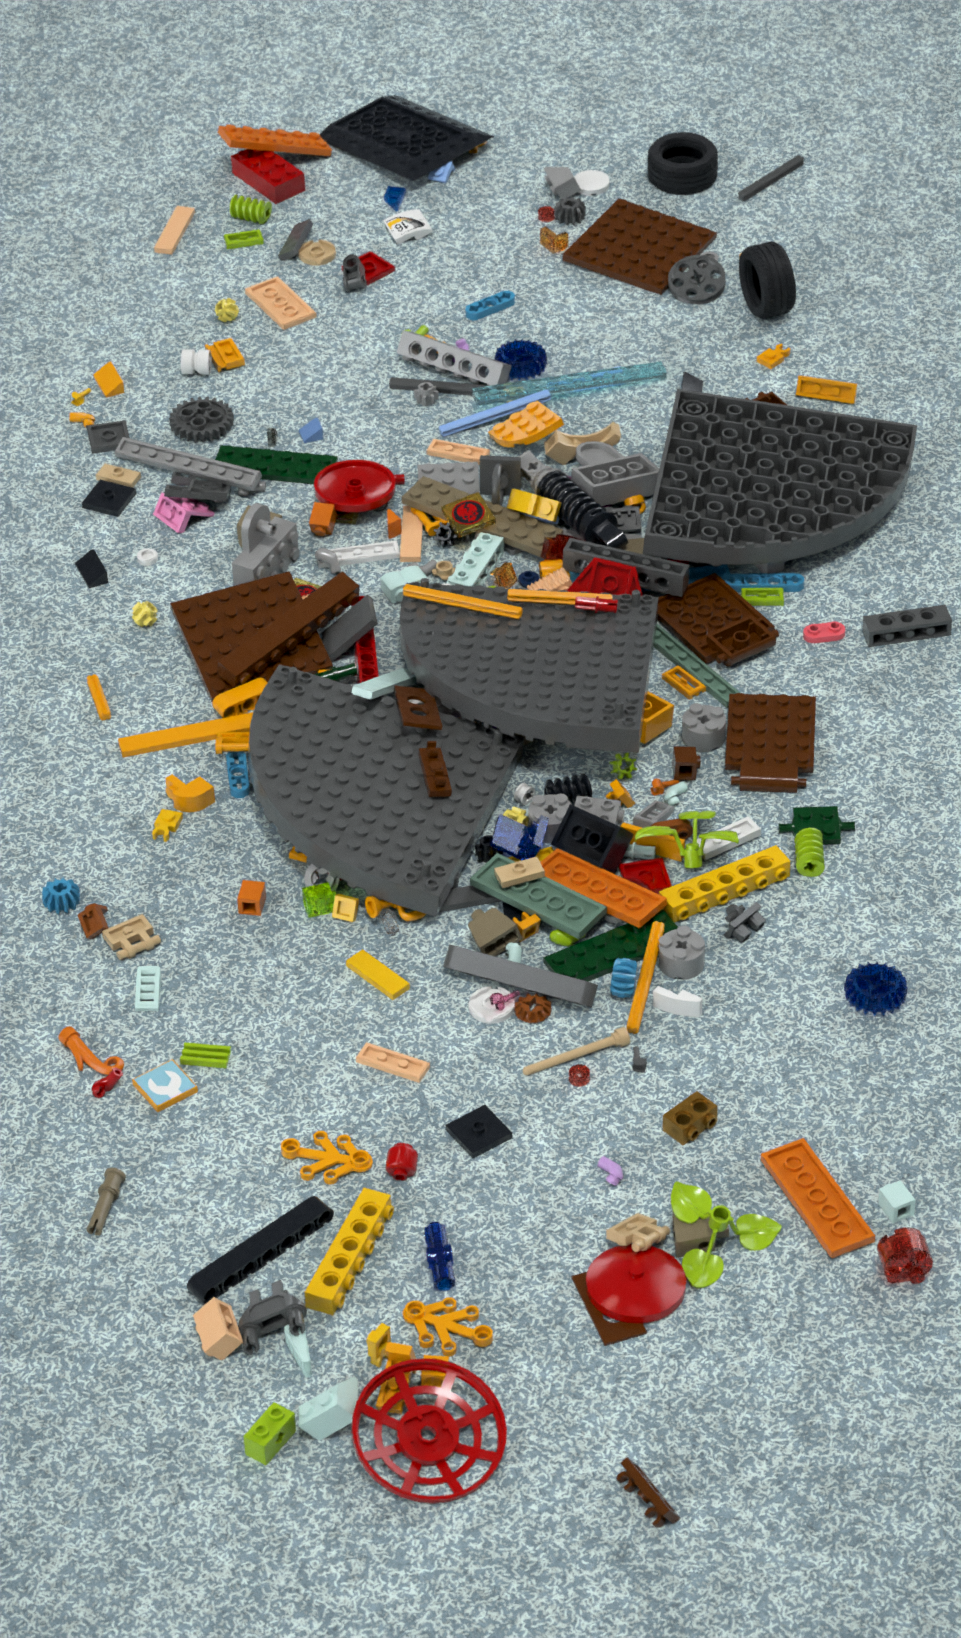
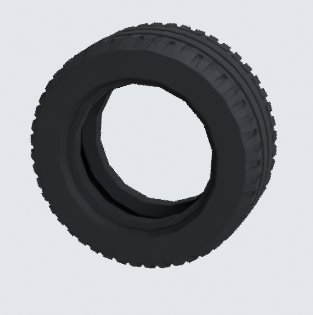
M689 132L667 134L658 138L648 150V178L656 188L663 192L675 195L695 194L708 189L717 178L718 151L715 145L702 135Z
M772 241L746 247L739 258V278L742 292L750 311L761 319L790 312L796 301V283L791 262L784 248Z

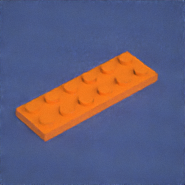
M229 124L219 126L217 132L231 148L331 156L332 152L327 142L321 138L320 134L315 132L305 134L300 131L286 132L282 129L272 131L267 128L253 129L249 126L239 128Z
M558 848L540 862L545 870V877L606 906L607 914L638 928H641L667 905L666 897Z
M804 1138L761 1154V1162L831 1259L875 1242L873 1231Z

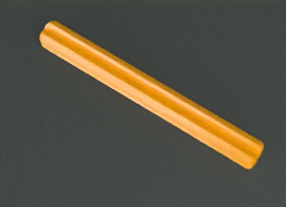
M509 589L507 593V600L509 602L575 605V598L577 596L591 598L599 596L601 599L613 600L611 594Z

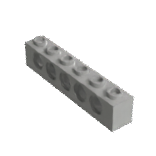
M404 330L396 352L403 355L402 359L414 362V359L420 361V365L426 367L434 365L437 371L447 373L448 370L453 372L452 376L462 379L466 376L470 378V382L476 384L484 382L487 383V388L497 390L498 387L505 388L512 366ZM421 346V347H422V351H421V353L419 354L418 349H419V347ZM438 351V358L435 359V353ZM453 357L455 358L454 365L451 363ZM471 362L472 368H471V370L469 371V370H468V365H469V363ZM488 368L489 373L486 377L485 370Z

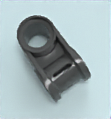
M354 254L346 256L343 260V285L347 293L361 287L364 289L367 287L365 267L358 256Z

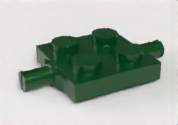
M838 806L794 807L792 823H779L778 830L779 833L792 832L795 837L804 828H816L822 833L823 845L841 844L842 831H855V821L841 822L838 815Z

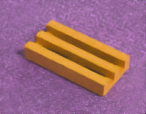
M679 665L662 674V679L689 700L694 695L698 696L699 692L703 693L706 691L704 684ZM687 681H688L689 683H691V684H692L694 687H696V688H693L692 686H690V685L687 683Z

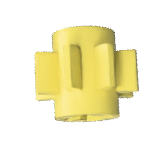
M227 298V300L222 299L218 301L215 306V313L219 316L218 320L223 322L228 320L231 322V320L236 319L239 308L235 304V300Z
M138 601L132 608V619L139 626H152L157 621V609L149 601L145 603Z
M514 806L512 810L507 809L501 820L502 825L506 826L504 831L524 832L529 823V817L525 816L526 810Z

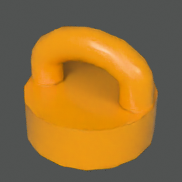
M635 495L624 501L625 506H641L639 509L640 514L646 509L643 495Z

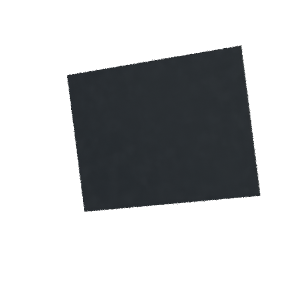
M397 95L382 96L333 122L320 133L321 138L327 144L412 181L419 179L494 137Z

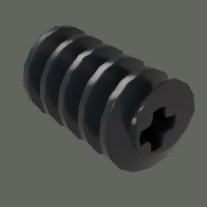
M583 773L579 778L577 775H573L571 780L567 776L562 781L560 778H555L554 783L552 780L547 779L544 795L565 794L575 803L577 796L585 797V795H588V797H592V787L587 775Z

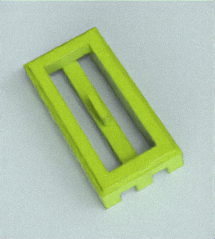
M260 229L223 235L227 250L264 244Z
M741 588V596L752 606H784L783 588Z
M184 1042L180 1065L227 1069L231 1046Z

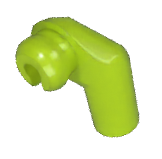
M559 929L553 930L550 933V940L566 947L580 940Z

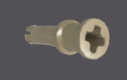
M112 1167L106 1169L104 1173V1183L98 1189L99 1199L89 1225L86 1228L89 1234H93L94 1229H96L95 1235H101L111 1205L113 1201L118 1199L120 1185L126 1179L125 1173L120 1169Z

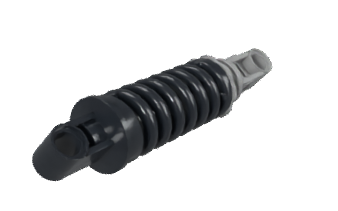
M529 450L519 456L521 457V477L531 484L532 489L535 491L534 494L561 502L558 517L581 536L584 541L621 549L628 544L625 534L617 528V518L611 512L601 507L575 482L571 481L565 472L558 468L552 469L549 466H545Z

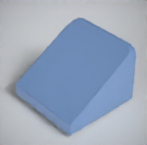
M314 418L299 429L304 443L323 440V428L318 418Z

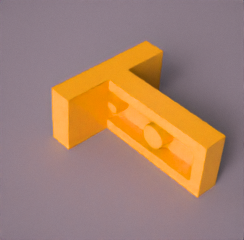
M387 1342L385 1352L388 1359L385 1369L396 1363L416 1359L412 1346ZM410 1371L404 1373L408 1385L410 1383L412 1373L416 1374L417 1371ZM394 1377L381 1385L376 1403L377 1410H380L390 1397L399 1392ZM404 1400L399 1401L389 1412L402 1414Z

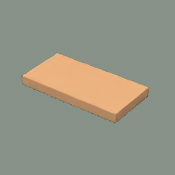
M278 276L245 289V294L283 330L317 317L316 312Z

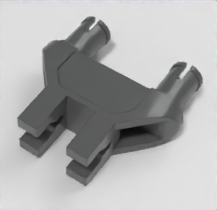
M281 1280L271 1283L272 1296L261 1299L259 1289L249 1292L250 1305L238 1323L243 1339V1350L247 1354H254L253 1346L256 1353L259 1351L258 1338L261 1335L289 1324V1331L292 1335H299V1327L301 1334L305 1332L304 1318L307 1315V1308L302 1301L290 1295L287 1290H283Z

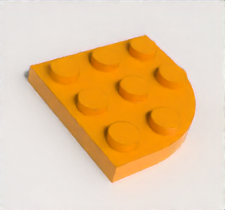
M539 401L529 403L522 411L512 414L503 423L496 424L488 433L499 445L512 448L515 447L514 444L528 445L534 443L565 424L561 417Z

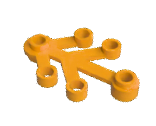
M317 1131L313 1135L314 1143L321 1146L325 1151L302 1148L299 1141L294 1138L285 1139L281 1143V1154L287 1159L303 1157L321 1160L312 1165L303 1166L300 1169V1176L306 1181L312 1180L316 1173L338 1163L344 1165L324 1172L323 1177L326 1184H335L339 1177L352 1171L366 1172L373 1165V1159L365 1150H357L351 1143V1138L348 1135L337 1137V1147L345 1150L348 1155L338 1152L328 1139V1134L325 1131Z
M447 1297L440 1302L424 1305L416 1300L410 1301L403 1309V1318L406 1322L415 1325L419 1334V1345L422 1348H430L434 1345V1336L428 1332L425 1323L434 1326L441 1341V1351L444 1356L451 1357L457 1352L456 1343L451 1340L448 1331L472 1339L474 1344L479 1347L489 1346L493 1342V1331L489 1326L479 1325L472 1329L455 1323L465 1319L467 1321H476L479 1318V1309L476 1306L470 1305L463 1310L456 1311V1300ZM446 1304H452L453 1306L447 1307V1306H445V1305H446ZM440 1311H444L445 1313H448V1314H444V1315H441V1316L433 1315L434 1313H437V1312H440ZM475 1312V1314L469 1315L468 1313ZM424 1339H430V1341H428V1342H424V1341H422V1340H424ZM452 1347L453 1349L446 1350L445 1348Z

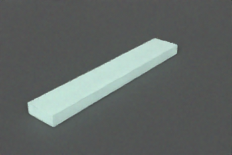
M401 668L353 686L351 693L371 700L393 692L394 685L406 687L417 683L416 676L412 675L409 669Z

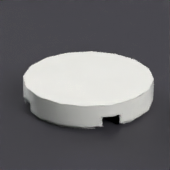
M586 170L576 174L574 177L581 188L578 192L580 194L592 196V194L597 193L599 195L609 189L610 178L604 172Z
M492 986L483 987L471 995L469 1012L473 1018L480 1022L488 1024L499 1023L507 1020L513 1014L515 1006L514 997L509 991L498 987V989H492Z

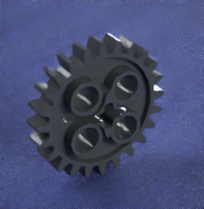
M199 396L197 400L190 398V402L183 400V405L177 404V408L172 409L169 418L171 431H174L175 436L180 435V439L186 437L187 441L194 439L195 443L199 439L205 442L206 439L213 441V437L220 438V434L226 435V431H231V426L234 425V415L228 403L223 404V400L217 402L216 398L209 400L208 396L205 399H201Z

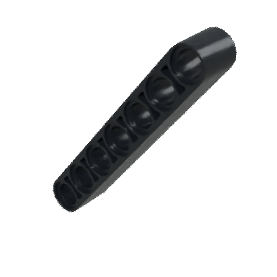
M309 1197L194 1274L187 1283V1289L203 1304L209 1302L213 1297H220L229 1290V1287L236 1286L248 1278L247 1275L250 1273L254 1274L267 1265L266 1262L269 1260L273 1261L285 1253L287 1248L291 1249L304 1240L306 1235L310 1236L322 1228L324 1223H329L334 1216V1211L318 1197Z

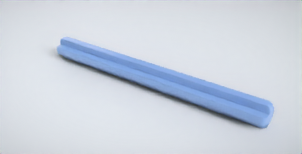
M547 389L440 425L439 432L442 437L469 429L521 411L531 402L539 401L544 403L550 401L551 394Z

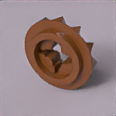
M527 993L526 997H519L518 1002H515L514 1006L516 1016L528 1023L541 1022L547 1019L552 1011L551 1001H547L546 996L539 997L538 993L534 996ZM533 1004H536L534 1009L530 1011L529 1007H531Z

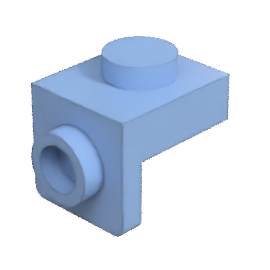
M452 161L431 171L428 179L446 183L451 171L454 172L456 170Z

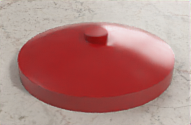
M345 460L331 464L322 469L314 480L316 498L321 503L334 504L335 510L342 512H364L376 509L391 500L396 491L394 474L384 465L368 460Z
M632 1244L617 1246L606 1250L593 1260L586 1275V1291L591 1303L604 1315L626 1323H648L670 1315L680 1306L686 1293V1275L677 1259L662 1249L651 1246L645 1251L635 1252L632 1249Z

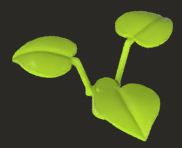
M709 810L701 812L687 811L678 815L680 819H693V843L686 844V848H683L677 831L667 826L644 827L638 830L635 835L636 841L645 836L672 834L679 847L680 856H684L685 868L702 867V856L706 839H721L739 844L737 832L720 830L700 834L701 843L699 847L697 843V820L715 817L716 812Z
M678 1181L673 1185L671 1207L674 1215L680 1221L687 1224H694L699 1217L703 1220L709 1218L708 1224L713 1230L706 1252L701 1249H692L682 1259V1267L686 1278L695 1288L708 1287L721 1277L724 1269L723 1260L720 1256L711 1254L717 1233L725 1231L728 1224L735 1235H740V1244L751 1251L767 1248L782 1228L776 1221L758 1214H744L740 1216L735 1226L731 1212L727 1207L718 1205L711 1210L712 1199L702 1188Z

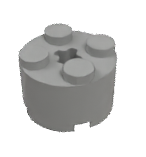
M699 703L691 704L682 717L683 742L688 747H696L697 752H710L712 749L720 748L724 744L726 739V717L724 710L721 707L701 705Z
M565 794L536 795L532 798L528 808L529 832L533 837L535 836L540 839L541 842H552L571 804Z
M679 926L677 929L671 930L659 938V968L663 974L673 979L678 977L685 980L694 978L703 971L705 964V941L701 935L692 931L688 926Z

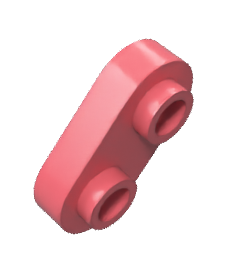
M837 621L811 624L803 630V638L809 643L838 641L845 637V626Z

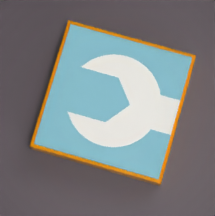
M173 1059L132 1079L134 1087L157 1112L198 1092L196 1084Z

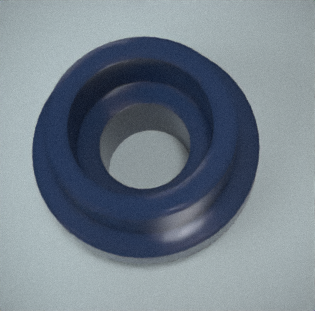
M525 571L518 577L519 583L524 588L539 580V575L533 571Z

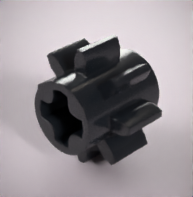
M450 521L447 522V525L439 522L440 527L434 529L437 534L434 540H442L441 546L444 547L447 545V542L454 546L453 541L460 539L456 532L459 528H452L453 522ZM446 530L450 531L449 533H447V538L444 537L446 535Z
M492 835L483 836L479 839L480 844H475V853L478 854V859H482L485 863L497 853L503 854V844H500V839H496Z

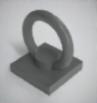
M480 455V495H492V504L502 506L503 496H510L512 488L521 490V457Z

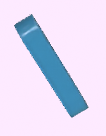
M502 291L471 303L465 308L466 318L469 320H479L509 308L515 304V294L512 291Z
M244 751L228 752L226 760L230 794L234 798H244L250 793L246 754ZM234 759H238L239 764H235ZM237 772L243 773L241 776H234L233 774ZM237 784H241L242 789H237Z

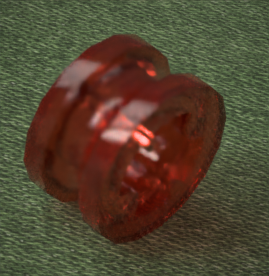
M549 206L539 208L538 219L541 222L553 221L555 218L554 208Z
M577 1064L569 1069V1082L572 1085L582 1087L589 1083L590 1070L587 1066Z

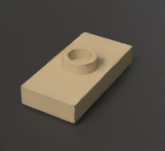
M104 464L96 474V480L98 481L104 480L132 488L141 478V472Z
M533 857L494 868V874L501 887L506 888L545 877V870L539 859Z

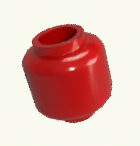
M396 1143L387 1152L385 1166L387 1173L393 1176L395 1180L400 1181L413 1176L417 1170V1151L410 1144Z

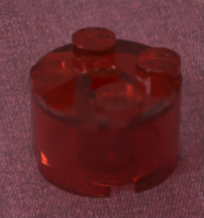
M910 1227L894 1230L895 1234L890 1237L887 1234L883 1236L878 1242L877 1252L887 1281L892 1284L911 1281L913 1284L923 1282L925 1275L931 1270L933 1265V1259L925 1236L918 1229Z

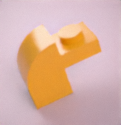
M173 774L165 778L166 794L170 799H173L175 809L182 812H197L215 803L214 787L200 776L188 784L183 783Z

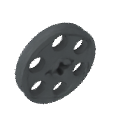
M692 255L676 262L670 269L668 275L669 290L677 300L684 303H710L717 299L725 289L726 276L724 268L717 260L708 256ZM705 263L707 267L699 268L698 264ZM682 267H687L689 269L687 272L679 271V269ZM714 273L721 275L719 278L716 279L711 277V275ZM695 274L696 278L699 280V287L697 281L695 280ZM675 282L683 283L680 287H676L673 284ZM708 288L715 289L713 293H707L705 290ZM689 292H694L697 294L694 297L687 296Z

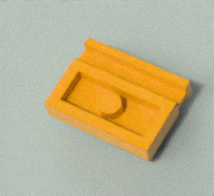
M232 338L213 342L211 346L205 344V350H211L212 363L218 372L222 368L228 370L245 365L244 357Z

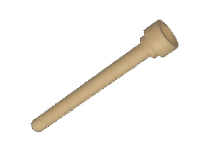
M624 1026L615 1029L614 1033H611V1036L525 1066L523 1074L528 1076L612 1045L615 1047L629 1045L630 1037L628 1031Z

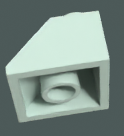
M355 1376L300 1405L299 1427L315 1439L322 1440L352 1423L353 1412L358 1400V1379Z

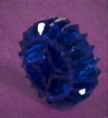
M514 339L513 342L507 341L506 344H501V347L497 348L494 360L512 365L509 373L511 380L518 378L519 381L521 378L528 380L529 377L535 379L536 375L541 376V372L545 371L547 364L545 349H543L542 345H538L537 342H531L530 339L527 341H523V339L520 341Z
M878 961L875 964L867 962L866 966L859 964L858 968H852L851 972L847 974L846 983L844 984L845 997L849 1001L850 1007L855 1006L857 1012L863 1009L865 1015L872 1012L874 1017L877 1012H881L884 1016L886 1011L893 1014L895 1008L900 1009V1006L906 1000L908 990L906 978L902 975L901 971H896L895 966L888 967L887 962L881 965Z

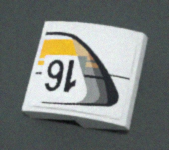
M420 209L400 212L383 220L397 244H401L413 236L416 240H419L433 232Z

